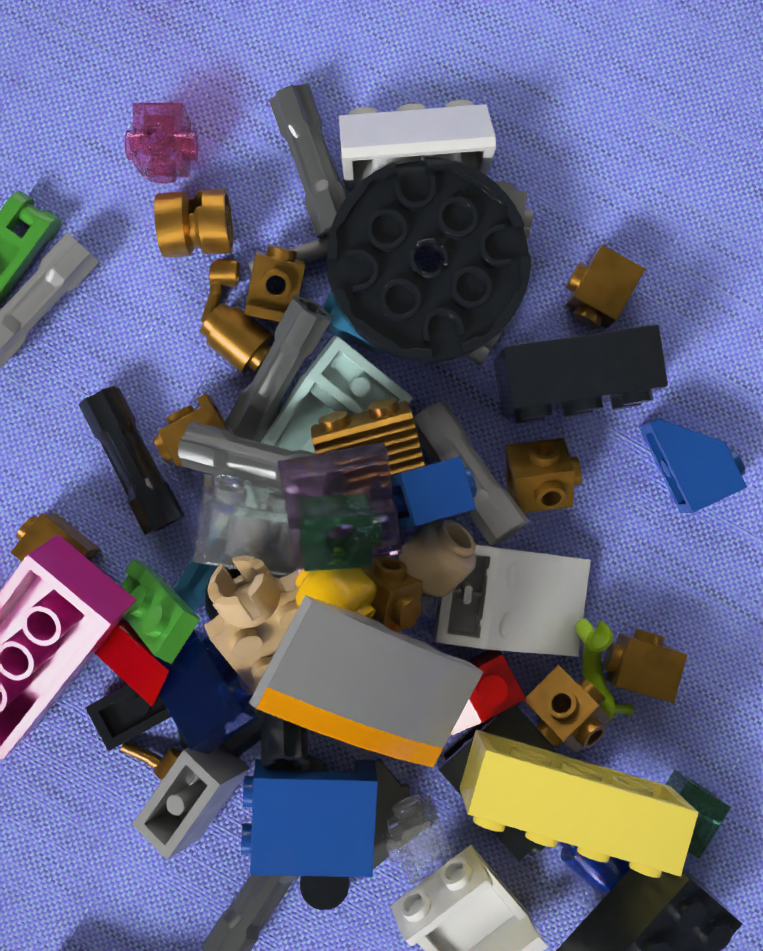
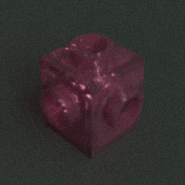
M133 103L132 130H126L125 153L127 159L132 160V163L142 177H147V180L151 182L167 184L176 182L177 177H190V161L198 160L199 145L197 131L191 130V119L183 103Z

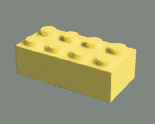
M480 730L475 732L460 785L467 814L474 816L473 822L483 828L497 832H503L505 826L526 831L525 837L547 847H556L558 841L578 847L577 852L598 862L607 863L610 856L629 861V867L636 872L654 878H660L662 871L681 877L699 813L669 785Z

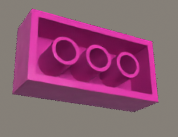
M59 534L29 553L0 591L1 760L33 731L137 601Z

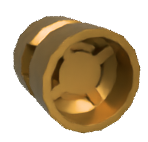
M226 188L199 190L195 198H189L185 191L157 193L155 195V228L159 249L164 258L191 256L195 248H200L205 255L233 252L232 213Z

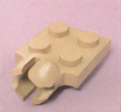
M244 555L231 558L242 575L233 579L223 564H221L210 577L208 595L219 614L213 620L206 623L204 627L211 642L249 689L255 692L299 608L296 604V592L299 587L295 584L299 574L297 571H294L285 577L276 578L262 560Z

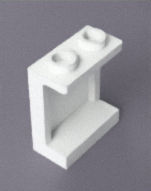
M472 845L450 859L445 865L390 906L403 939L410 946L418 943L424 951H544L548 948L529 912Z

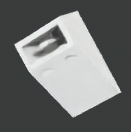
M475 544L476 565L474 570L451 593L445 597H438L433 631L435 642L487 650L578 657L581 639L576 634L575 625L584 617L591 560Z

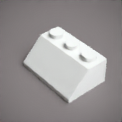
M456 100L447 103L443 108L426 109L422 104H406L398 107L397 111L377 113V110L374 108L362 107L351 110L348 113L349 115H339L345 188H355L373 172L396 162V165L407 162L425 161V157L443 158L460 162L487 176L496 150V136L487 104L474 105L469 100Z

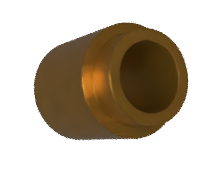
M226 303L218 305L209 314L200 329V333L207 338L206 344L243 374L251 368L258 372L271 348L270 343L273 339L272 334L251 317L244 315L241 309L237 306L230 308Z

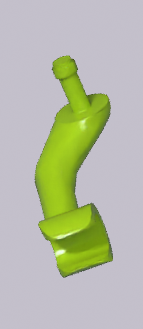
M587 619L579 620L575 625V631L583 642V678L585 677L606 698L600 706L610 716L611 720L609 722L612 721L614 714L633 715L635 709L632 704H615L613 696L608 691L602 671V651L612 644L614 638L611 629L604 621H600L594 631L592 624Z

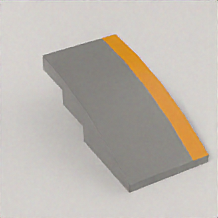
M305 595L249 703L258 710L342 742L396 759L434 767L484 671L468 661L439 652L421 640L392 631L377 620Z

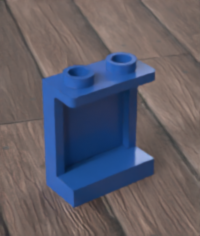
M256 759L254 776H244L243 807H252V823L242 824L241 855H251L250 875L373 877L378 785L375 760H355L354 772L266 770L261 766V759Z

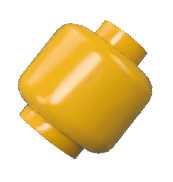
M326 553L318 555L302 569L295 580V584L299 587L296 592V604L298 607L306 595L368 618H372L376 612L371 606L377 591L375 582L345 554L338 553L328 556Z

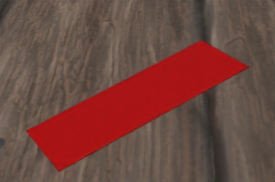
M117 625L95 654L153 707L169 670Z

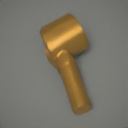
M217 259L210 265V293L200 322L204 323L209 314L218 306L223 286L238 287L240 278L239 262Z
M126 741L121 747L122 752L154 768V773L160 780L164 779L182 753L177 748L171 747L162 758L158 754L130 741Z

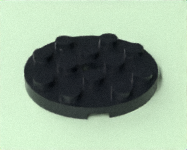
M425 157V161L407 162L396 165V162L373 172L362 180L346 197L335 216L327 246V272L332 295L349 325L369 344L387 354L416 362H442L463 357L480 349L494 339L515 315L523 300L531 269V255L528 252V244L523 229L525 224L515 204L499 185L485 174L468 165L435 157ZM424 248L434 249L442 258V268L432 273L420 272L415 264L414 255Z

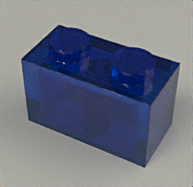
M194 629L172 664L152 654L169 670L159 696L190 750L209 754L258 719L249 703L253 696L251 689L239 675L233 677L225 664L227 660L211 642L208 635Z

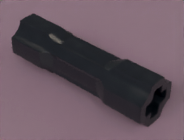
M112 386L81 401L78 405L94 437L100 441L128 496V503L144 535L157 532L185 517L169 484L163 480L136 427V420L120 388Z

